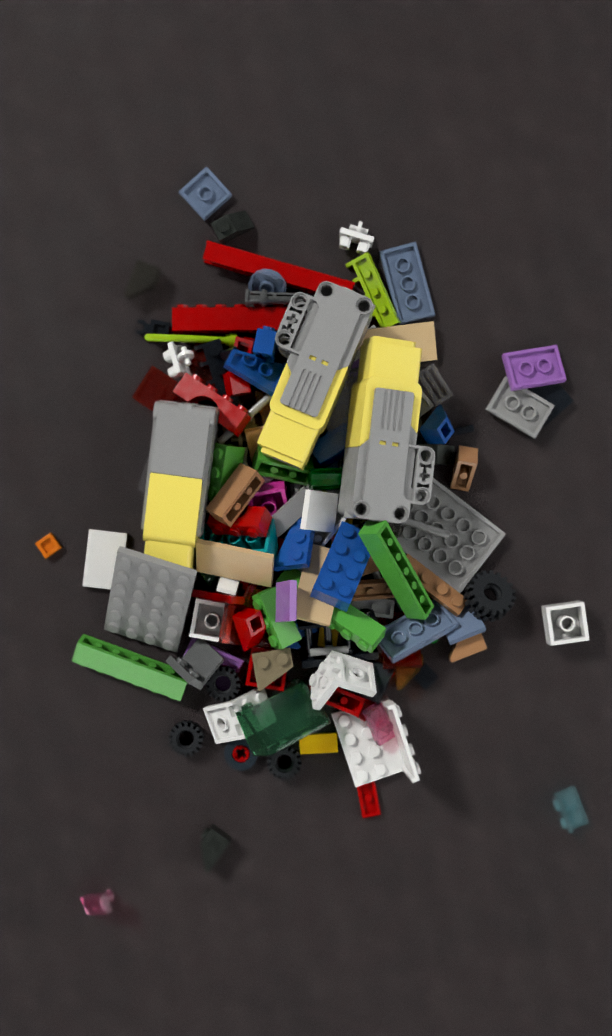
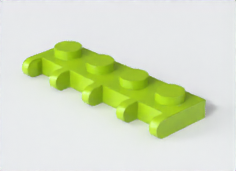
M367 252L346 263V268L353 266L357 277L352 281L361 283L365 292L364 296L370 298L375 305L372 317H376L380 328L395 326L401 323L370 253Z

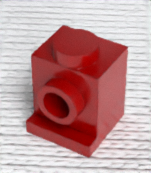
M236 336L234 346L240 351L254 354L255 339Z

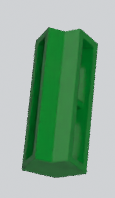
M309 468V490L340 489L342 468Z

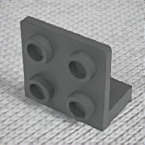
M198 638L183 658H175L170 655L166 662L188 684L201 690L223 663L224 658L204 639Z

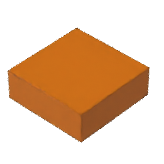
M52 532L35 543L45 559L62 549V546Z

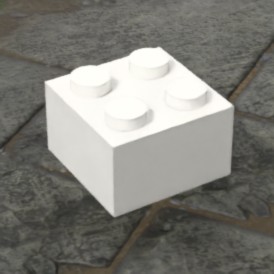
M196 598L189 637L228 643L235 604Z
M578 600L541 606L547 644L553 646L590 640L583 601Z

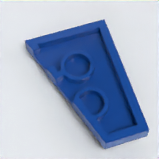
M233 349L223 368L268 395L273 396L286 363H277L269 358H258L254 354Z
M302 516L291 526L274 561V571L310 567L315 531L300 529Z

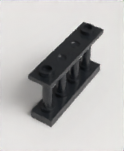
M360 609L361 612L376 621L373 609ZM297 619L298 629L304 630L306 652L300 653L302 669L319 667L320 663L324 662L327 657L326 655L310 656V649L314 648L312 629L323 627L325 645H333L331 629L327 626ZM344 638V646H349V653L344 654L364 661L379 659L377 647L370 653L361 650L358 646H352V640Z

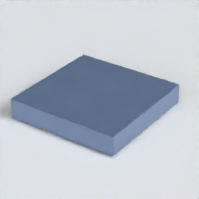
M207 166L178 191L204 222L232 197L231 192Z
M465 606L457 617L447 610L458 622V628L446 634L450 645L486 631L481 618L477 619L474 617L476 615L475 612L470 613L468 611L470 606Z

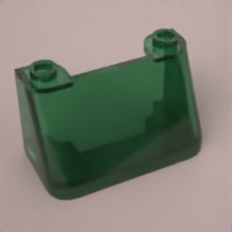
M294 679L288 682L289 686L286 687V690L258 704L246 703L241 706V710L235 712L253 756L274 754L331 723L323 707L320 711L313 709L312 700L310 699L311 690L304 680Z

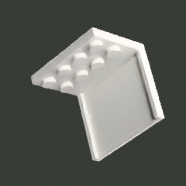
M383 695L380 704L374 706L365 722L342 710L331 713L355 787L401 771L405 773L412 783L420 781L418 774H421L418 763L412 757V755H415L412 744L407 742L406 736L409 734L405 724H401L399 718L402 717L400 707L393 700Z

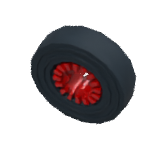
M249 737L227 742L224 749L226 763L235 770L244 771L251 768L258 758L256 743ZM243 748L245 750L244 753L246 754V756L238 757V752L236 750H241Z

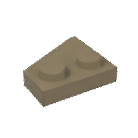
M290 647L252 653L258 691L263 690L294 667Z

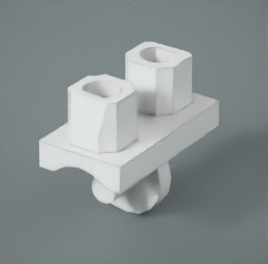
M359 221L358 226L350 224L349 229L341 227L339 248L349 250L350 244L353 242L358 244L356 252L363 255L372 247L374 237L367 235L369 229L362 228L363 222Z
M172 341L167 344L168 350L163 353L164 360L168 363H173V366L167 370L169 377L177 379L181 376L183 377L185 373L191 375L189 365H191L190 360L195 357L194 351L187 350L186 346L175 345Z

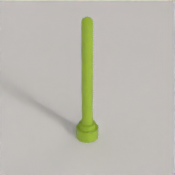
M229 332L225 336L146 334L144 339L152 342L207 343L220 338L221 344L231 348L234 347L237 333Z

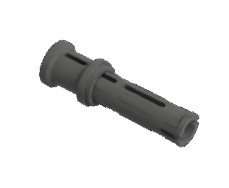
M246 289L245 306H249V304H259L262 307L267 306V304L288 305L295 293L267 292L265 289H262V291H250ZM298 299V300L295 302V304H296L297 302H300V301H303V302H304V300H303V299Z

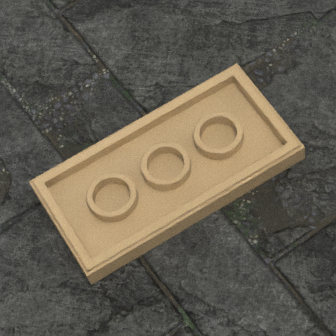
M434 321L368 329L364 339L380 336L416 342L415 347L422 349L421 362L437 360Z
M198 538L196 542V570L201 573L272 587L274 554Z
M313 544L310 567L302 569L297 589V619L329 627L334 607L310 597V594L330 548Z

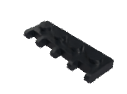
M220 338L195 346V350H203L206 359L205 362L199 363L200 367L208 365L212 380L206 381V385L214 384L218 390L217 394L220 396L226 395L223 375L229 371L223 368L225 363L219 355L223 351ZM239 396L230 397L233 400L232 404L235 406L242 405Z

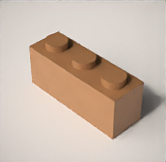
M240 463L207 506L206 510L215 520L231 527L265 480L257 470Z

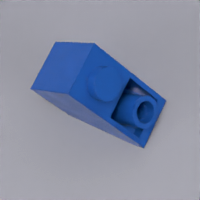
M442 405L436 407L419 429L427 444H446L455 432Z

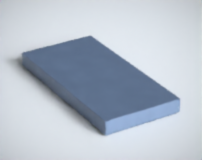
M412 242L379 251L391 301L401 322L398 325L434 317L435 311L417 243Z
M433 599L431 601L434 604V608L426 620L408 619L405 615L384 626L386 628L385 636L378 645L394 664L457 629L458 622L445 607Z

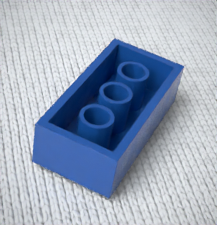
M344 521L341 522L310 597L347 612L370 558L367 548L358 535L361 528Z

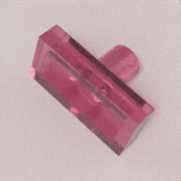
M381 702L379 705L374 703L362 711L376 745L381 746L395 737L392 730L393 724L388 720Z
M110 890L104 893L85 894L80 897L87 915H107L113 911L110 902L114 900V895Z

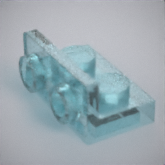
M575 786L553 793L555 800L552 803L556 812H560L562 818H559L563 830L566 829L571 834L574 833L573 829L589 823Z

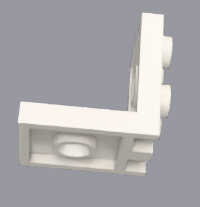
M333 650L324 662L320 663L318 670L315 674L311 675L309 680L312 707L319 711L338 687L370 697H374L377 693L373 663Z
M255 688L231 701L203 708L216 744L245 739L277 722L265 689L258 691V688ZM253 707L256 708V716L253 714Z

